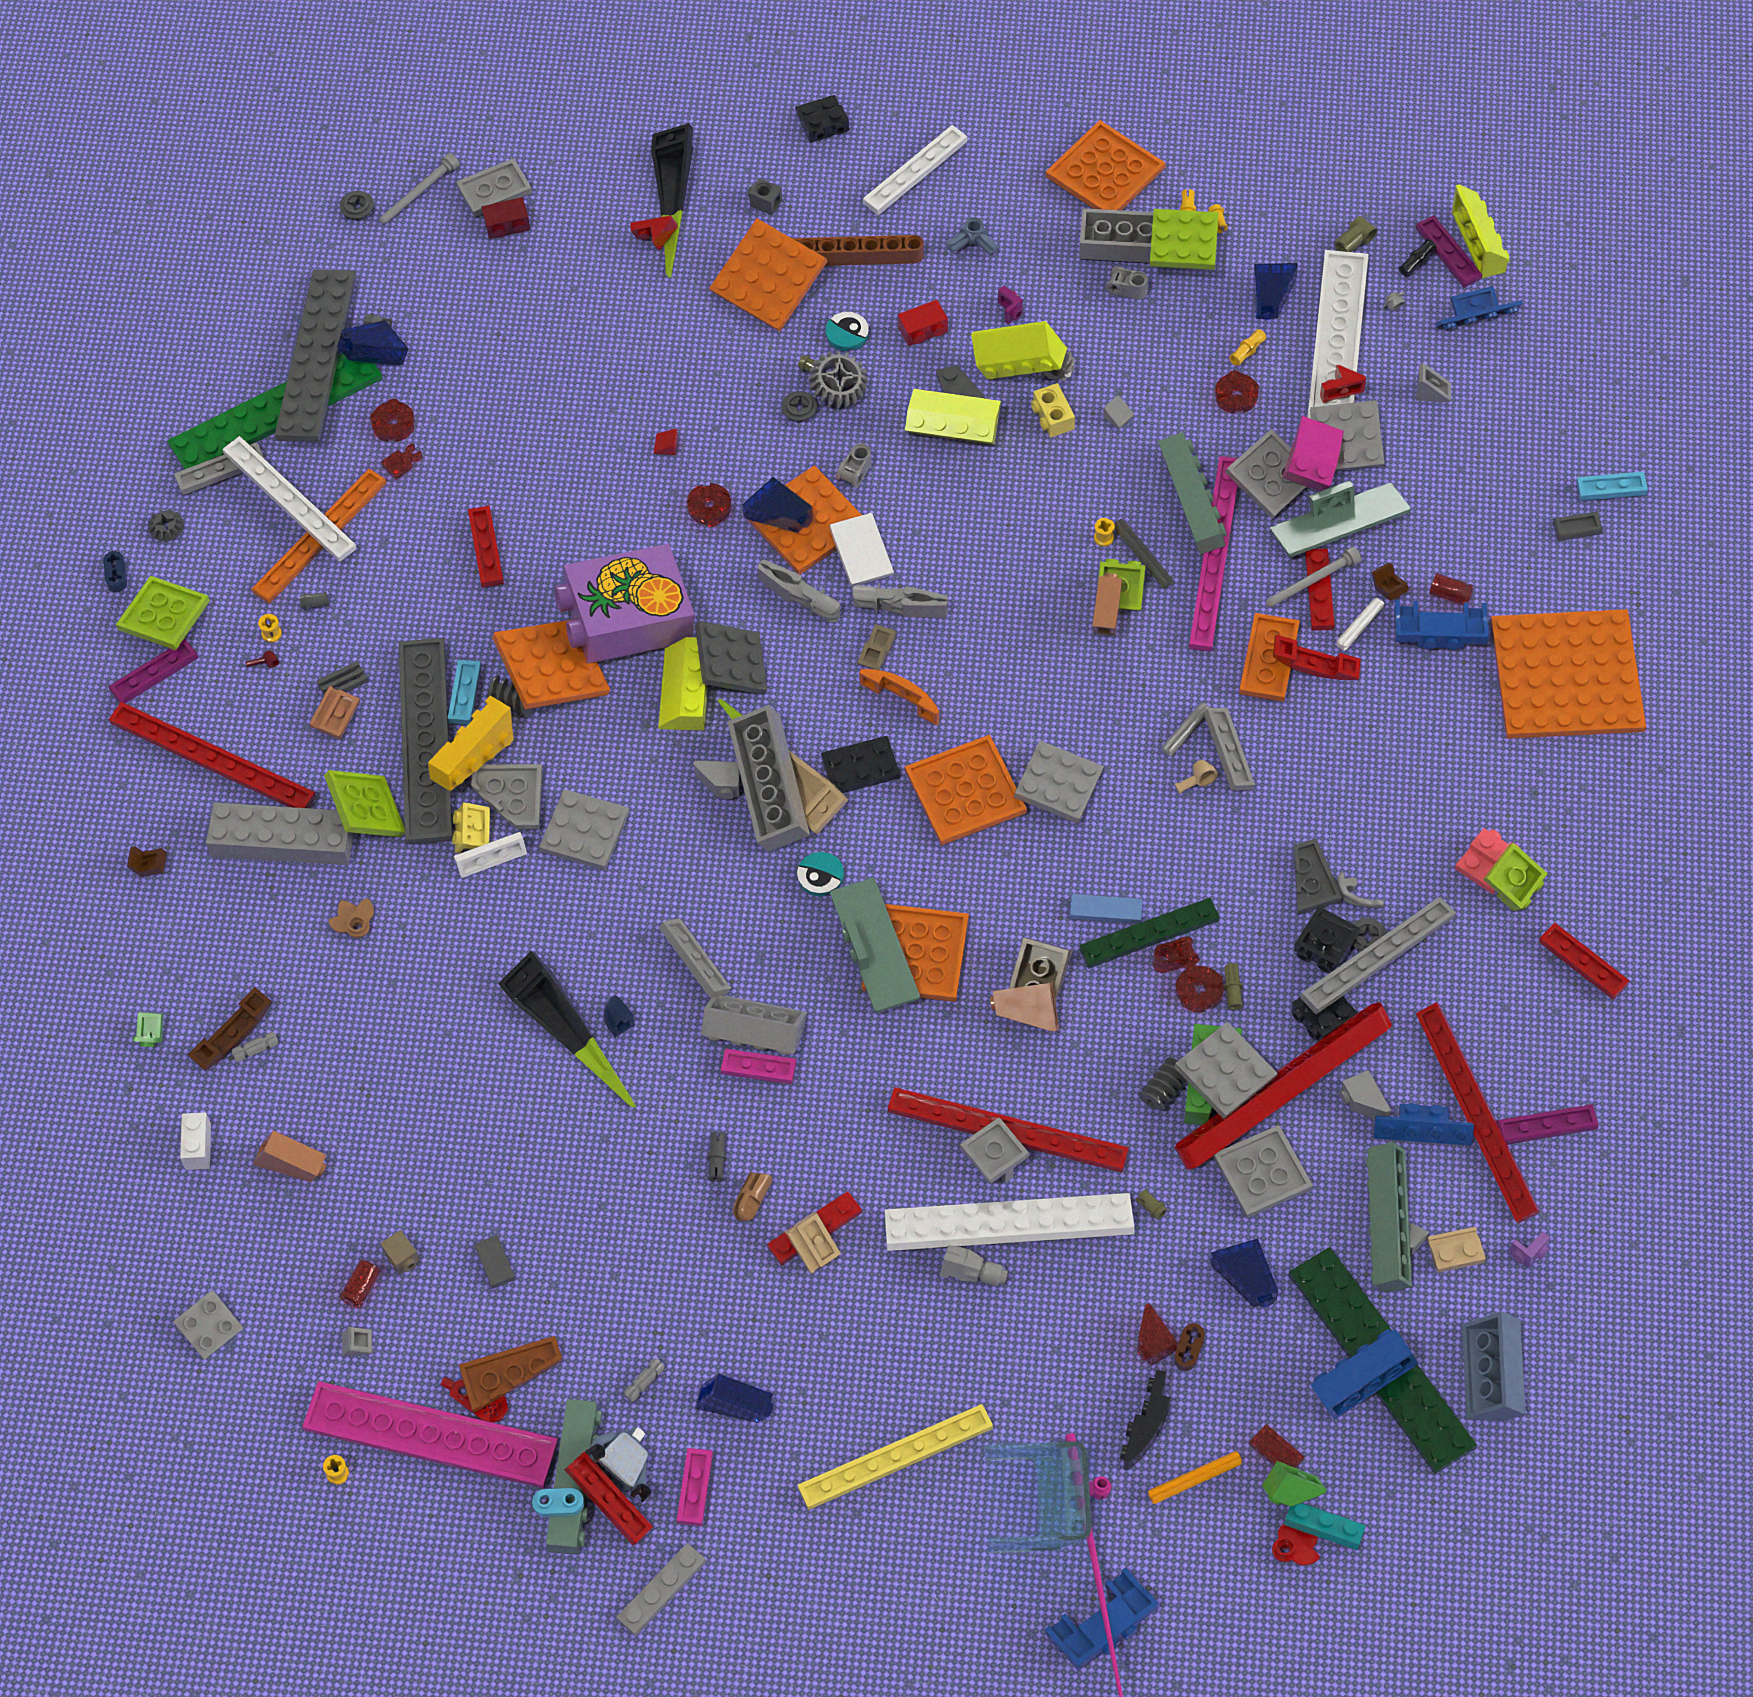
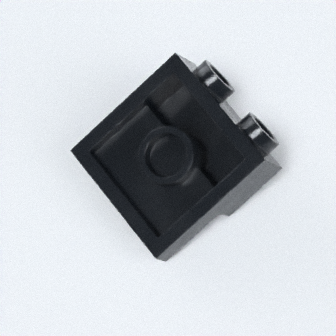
M835 95L795 106L796 114L809 143L849 131L848 117L842 105H839Z
M1318 906L1295 942L1294 951L1297 952L1296 955L1299 959L1305 962L1312 960L1317 963V967L1321 971L1329 973L1341 966L1348 955V950L1360 933V928Z
M1343 996L1318 1014H1315L1300 997L1292 1002L1291 1008L1294 1019L1299 1023L1302 1022L1307 1028L1309 1036L1318 1041L1358 1013Z

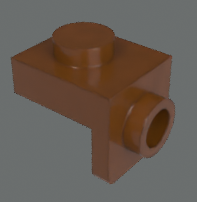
M1390 562L1372 571L1375 590L1388 600L1396 599L1409 591L1408 583L1395 575L1393 564Z
M136 846L130 847L127 867L140 877L163 873L167 852L162 848L143 852Z

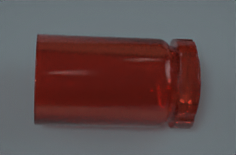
M1436 573L1429 594L1457 604L1462 603L1461 605H1463L1464 602L1469 603L1474 585H1467L1466 582Z
M359 1260L339 1295L340 1299L347 1305L360 1309L381 1273L380 1269L368 1261Z

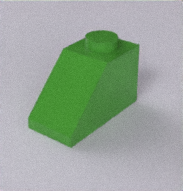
M1279 1461L1275 1463L1262 1485L1268 1494L1267 1498L1277 1505L1283 1503L1291 1507L1320 1496L1327 1490L1317 1476Z

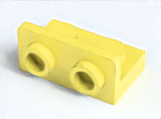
M463 802L459 809L454 811L452 822L455 824V831L452 836V844H455V853L460 854L464 848L472 850L489 843L490 807Z

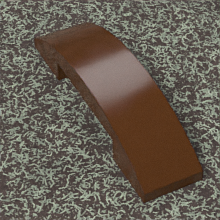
M256 987L238 1003L240 1008L208 1040L203 1038L188 1054V1057L204 1071L230 1054L232 1049L237 1047L253 1031L270 1008L272 1001Z

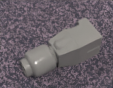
M948 1245L940 1276L945 1278L951 1276L960 1281L977 1282L978 1278H980L982 1283L998 1286L999 1284H1005L1008 1271L1004 1270L1003 1266L997 1263L986 1261L984 1264V1259L970 1249Z

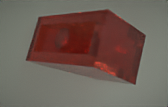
M1148 1303L1144 1308L1138 1336V1348L1136 1350L1143 1361L1147 1360L1152 1367L1176 1352L1177 1341L1151 1304Z

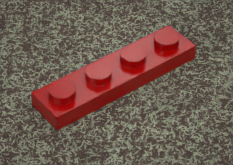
M490 505L468 509L481 586L484 588L504 584Z
M1311 549L1305 552L1306 576L1329 565L1328 549ZM1329 574L1307 587L1311 631L1334 630L1331 579Z
M1555 922L1539 938L1540 944L1612 1000L1629 985V979Z
M847 1191L815 1213L818 1214L828 1233L831 1234L862 1214V1209ZM785 1232L767 1243V1248L781 1266L798 1256Z
M585 1451L564 1469L632 1546L653 1527L598 1465L593 1463V1460Z

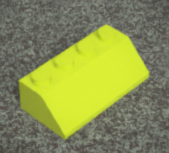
M1460 184L1456 185L1451 213L1475 266L1483 274L1482 278L1505 273L1507 263H1509V254L1502 247L1500 234L1495 232L1494 221L1487 214L1485 201H1481L1477 192Z
M1046 321L975 331L971 334L976 366L986 379L1061 369L1067 351L1065 344Z
M913 389L907 412L905 431L912 434L994 445L1001 401Z
M685 637L665 648L659 729L702 731L705 729L708 685L702 683L697 637Z

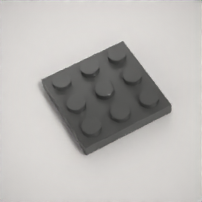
M699 621L695 625L703 684L762 695L767 691L759 632Z

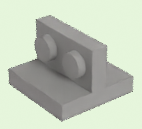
M1000 1117L960 1144V1149L989 1184L999 1177L1005 1183L1013 1178V1168L1029 1157V1152Z

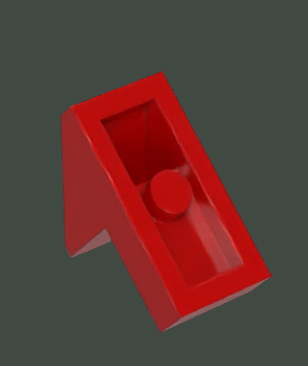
M671 215L630 223V230L637 239L646 240L652 236V242L658 250L663 247L678 228L676 221Z
M1337 364L1335 369L1336 380L1330 379L1321 383L1320 398L1325 403L1365 391L1366 377Z

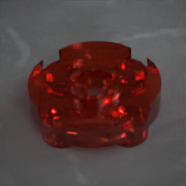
M1233 370L1221 377L1216 383V403L1222 410L1236 414V411H1243L1245 413L1253 409L1257 404L1259 385L1250 376ZM1235 390L1242 393V395L1236 394L1235 396L1232 394Z
M390 399L386 403L381 404L370 415L372 430L380 440L387 442L388 439H395L396 442L402 441L409 437L414 430L415 418L412 409L397 399ZM391 419L397 420L396 424H388Z
M710 483V486L698 485L691 490L687 497V510L690 517L694 521L708 527L717 526L731 512L732 503L729 492L719 484ZM713 501V506L706 507L705 502Z
M1189 965L1179 975L1175 992L1181 1005L1187 1010L1197 1013L1206 1012V1009L1215 1008L1221 1002L1224 991L1223 979L1219 973L1209 967ZM1202 985L1206 991L1197 993L1194 986Z

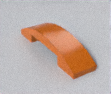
M875 669L860 670V685L877 694H880L883 688L917 705V715L936 726L939 724V710L937 706L917 685L890 672Z

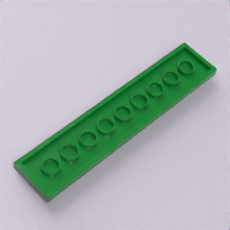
M362 344L339 355L328 406L383 379L382 374ZM287 381L167 440L169 447L183 469H188L224 455L223 448L239 436L250 445L274 434Z

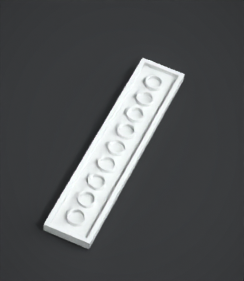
M1325 250L1307 418L1311 419L1310 407L1354 403V395L1323 403L1320 398L1321 383L1330 379L1336 380L1335 369L1337 364L1357 372L1368 254Z
M1130 1193L885 1209L887 1251L948 1247V1245L968 1246L1134 1234Z

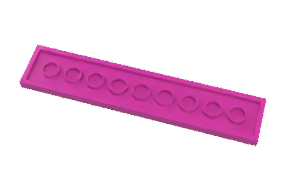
M320 1381L317 1382L302 1426L303 1430L543 1489L545 1488L559 1443L558 1438Z

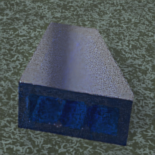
M1298 263L1254 264L1253 286L1256 319H1278L1296 281Z
M386 320L342 330L337 345L349 361L403 365L409 349Z
M772 477L742 504L743 517L796 533L808 527L813 520L812 506L775 477Z
M1258 1238L1211 1252V1266L1253 1308L1257 1306L1267 1307L1277 1300L1278 1289Z
M718 1373L701 1385L695 1409L759 1423L769 1417L773 1410V1403H771L773 1394Z

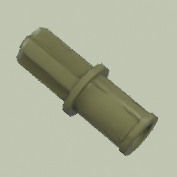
M1228 963L1224 967L1226 981L1224 990L1227 991L1228 1009L1237 1011L1243 1008L1241 996L1243 984L1240 983L1238 965Z

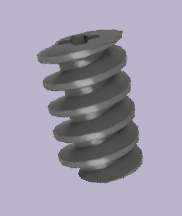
M496 675L489 686L487 697H494L509 706L517 714L522 713L525 717L530 716L535 708H524L513 682L508 686L507 678H504L500 683V676Z
M1167 1057L1165 1064L1159 1067V1071H1156L1153 1078H1150L1148 1085H1145L1142 1088V1092L1138 1093L1139 1098L1146 1105L1164 1111L1165 1106L1163 1103L1169 1104L1171 1102L1169 1096L1175 1097L1177 1095L1174 1088L1177 1090L1182 1088V1084L1179 1081L1187 1082L1174 1068L1178 1060Z

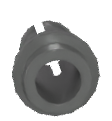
M370 313V315L366 314L364 327H367L368 330L373 328L390 332L392 318L374 316L373 313Z
M327 591L300 595L301 609L306 608V610H309L312 607L329 606Z

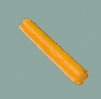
M1237 1451L1231 1452L1150 1489L1148 1497L1153 1504H1156L1241 1465V1457Z

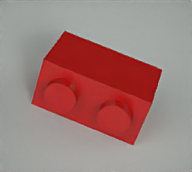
M938 300L897 314L898 328L908 346L920 344L924 340L935 336L938 337L948 332V318Z

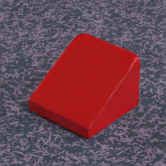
M677 429L656 434L654 454L676 455L678 443Z

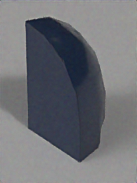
M613 995L604 1007V1022L616 1038L635 1026L633 1014L617 995Z

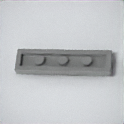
M257 442L250 444V446L261 457H263V454ZM222 455L174 473V476L182 494L185 495L243 473V471L226 455Z
M1207 708L1204 716L1231 791L1252 790L1255 783L1228 708Z
M679 918L663 921L659 929L707 995L712 998L728 994L731 987L682 920Z
M687 1543L616 1617L617 1621L636 1637L707 1563L706 1559Z

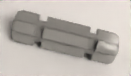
M270 1032L265 1034L264 1038L260 1036L244 1043L243 1047L237 1046L233 1048L232 1054L234 1059L239 1062L246 1059L245 1056L255 1055L266 1050L267 1046L271 1048L278 1045L279 1042L276 1034Z
M653 1359L648 1364L649 1368H645L632 1382L633 1385H629L624 1390V1395L628 1400L634 1402L640 1396L639 1393H643L656 1379L655 1375H659L664 1370V1365L658 1359Z

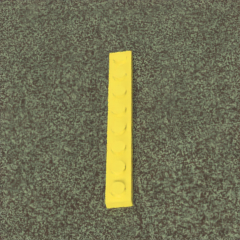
M983 1404L978 1405L798 1484L799 1492L807 1509L810 1510L993 1429V1424Z

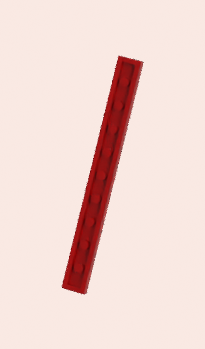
M120 702L109 718L110 724L287 807L309 808L316 798V793L123 702Z
M1435 1002L1417 1012V1018L1467 1121L1474 1124L1473 1134L1515 1221L1521 1223L1539 1213L1540 1210L1440 1004Z
M896 1087L893 1089L887 1108L889 1113L970 1134H976L1000 1117L1025 1148L1121 1173L1123 1172L1129 1152V1147Z

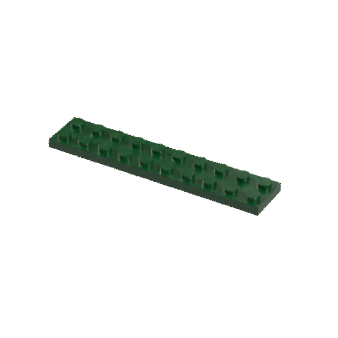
M1330 1247L1289 1271L1288 1276L1349 1358L1356 1355V1351L1365 1344L1371 1345L1377 1341V1337L1386 1330L1392 1331ZM1418 1365L1375 1393L1434 1474H1437L1476 1449L1477 1444Z

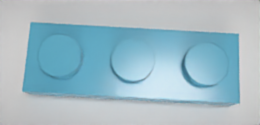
M1644 471L1577 477L1576 480L1580 501L1647 495L1648 492Z
M458 660L448 713L449 723L468 725L472 721L471 715L475 707L482 667L481 661Z

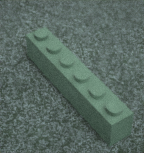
M1181 432L1159 440L1158 443L1200 555L1226 546L1223 537L1227 536L1223 523L1218 524L1217 519H1220L1217 507H1212L1210 504L1214 500L1210 489L1205 490L1204 488L1205 485H1208L1204 473L1198 472V469L1201 468L1198 457L1191 454V452L1195 451L1191 439L1186 440L1184 433Z
M1394 1142L1367 1148L1368 1158L1366 1159L1369 1177L1367 1188L1370 1201L1368 1211L1371 1224L1369 1234L1372 1247L1370 1257L1373 1270L1371 1280L1373 1286L1384 1293L1412 1287L1405 1149Z
M567 1399L554 1489L574 1488L579 1490L584 1499V1507L579 1514L574 1516L549 1518L546 1547L550 1553L579 1555L580 1547H584L585 1531H582L583 1522L588 1521L589 1507L585 1506L586 1499L589 1497L564 1469L582 1452L589 1449L593 1439L599 1436V1434H596V1428L601 1426L602 1411L598 1409L597 1401ZM569 1497L566 1502L571 1504L575 1501V1498Z

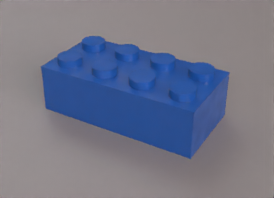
M1396 1329L1382 1332L1377 1337V1341L1371 1345L1365 1344L1356 1351V1355L1350 1359L1344 1358L1336 1363L1335 1369L1329 1373L1323 1372L1314 1378V1383L1311 1386L1334 1420L1418 1365L1414 1355Z

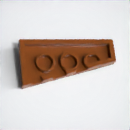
M552 1336L459 1364V1370L472 1412L475 1413L561 1363L562 1356L556 1337Z

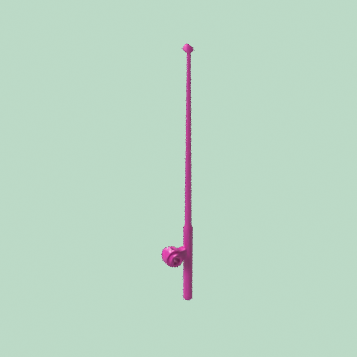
M1070 1433L1065 1438L1080 1515L1084 1524L1118 1695L1123 1697L1087 1498L1093 1496L1097 1500L1106 1499L1111 1491V1483L1103 1476L1096 1477L1093 1481L1084 1482L1075 1434Z

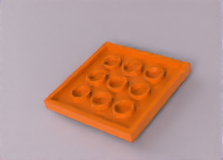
M1099 120L1046 171L1045 177L1093 209L1123 210L1165 169L1166 163Z
M756 218L709 287V290L780 332L828 261L822 255Z
M815 465L744 512L745 518L799 575L837 550L829 530L830 524L862 516Z
M571 620L494 632L492 639L525 709L609 694L610 688L598 663H587L582 646L576 648L570 646L566 622Z
M990 735L905 766V773L940 845L1027 813L1024 802L1013 798L1017 788Z
M885 904L920 998L956 1002L969 913ZM862 980V991H866L865 985Z

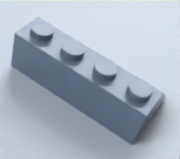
M1501 1311L1463 1323L1466 1419L1506 1421L1526 1415L1520 1319Z

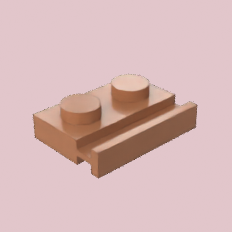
M329 686L309 723L310 727L340 740L360 703V698Z

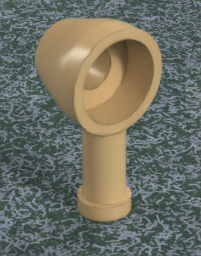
M1199 760L1193 765L1194 775L1174 785L1177 792L1181 794L1183 793L1182 791L1196 784L1207 786L1213 783L1218 776V772L1205 760Z

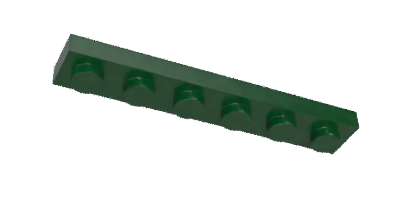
M1207 898L1080 944L1079 950L1089 969L1218 922L1220 917L1211 898Z

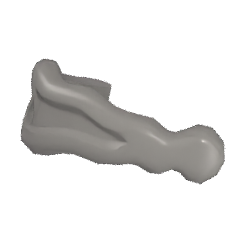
M1344 872L1339 873L1336 884L1343 901L1365 908L1380 909L1384 906L1383 900L1363 899L1350 893L1355 890L1357 879L1354 877L1346 879L1344 878Z

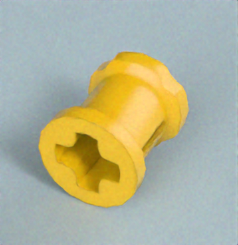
M1107 518L1098 519L1094 525V541L1099 546L1107 547L1114 541L1113 531L1115 526L1112 520Z
M265 614L259 619L258 626L263 640L269 643L278 641L282 636L278 618L273 614Z
M331 1455L325 1459L323 1470L328 1481L336 1485L343 1484L349 1476L345 1460L339 1455ZM338 1467L339 1471L334 1473L333 1469Z

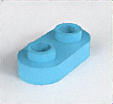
M574 1488L543 1489L533 1496L532 1505L534 1511L542 1517L574 1516L582 1511L584 1499L581 1492ZM569 1497L575 1498V1501L571 1504L566 1502ZM547 1498L549 1499L547 1504L543 1505L540 1503L542 1499Z

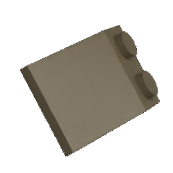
M1023 937L1009 989L1053 982L1056 1002L1073 950Z

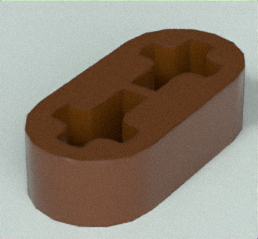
M1188 1324L1182 1331L1174 1358L1175 1365L1182 1371L1193 1369L1197 1363L1205 1336L1204 1329L1198 1324ZM1193 1331L1197 1332V1337L1194 1339L1193 1344H1189L1190 1335ZM1186 1350H1189L1190 1360H1187L1186 1363H1183L1182 1357H1184Z

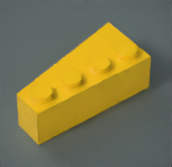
M492 696L485 700L487 705L481 711L477 709L471 715L473 720L466 728L461 726L458 729L452 743L447 741L428 762L430 779L449 791L462 784L467 777L478 771L482 765L493 759L497 753L509 746L514 740L511 708Z

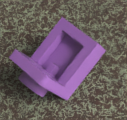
M1542 1232L1528 1248L1514 1240L1509 1252L1515 1261L1525 1264L1529 1268L1537 1258L1541 1260L1548 1253L1550 1237Z

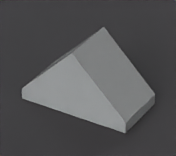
M1421 363L1417 378L1416 401L1450 402L1451 382L1426 364Z

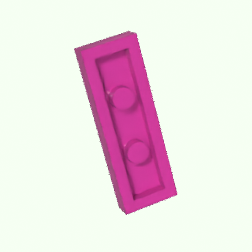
M725 1049L721 1074L792 1084L797 1062L793 1058Z
M687 1448L677 1524L703 1527L713 1458L712 1450Z

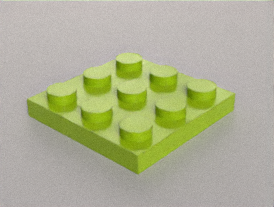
M1154 209L1150 266L1215 270L1219 212Z
M150 576L116 623V627L119 631L176 650L206 608L210 599L208 595Z
M328 770L325 773L326 783L345 832L402 837L405 834V827L385 776Z

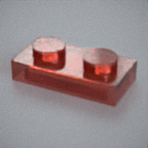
M1267 1424L1249 1441V1445L1273 1466L1279 1461L1297 1468L1304 1461L1305 1457Z

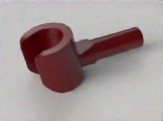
M269 650L263 654V657L245 663L247 667L266 663L267 667L273 668L279 665V660L274 652Z

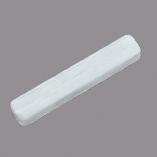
M1374 598L1337 640V647L1343 651L1347 650L1383 609L1384 602Z

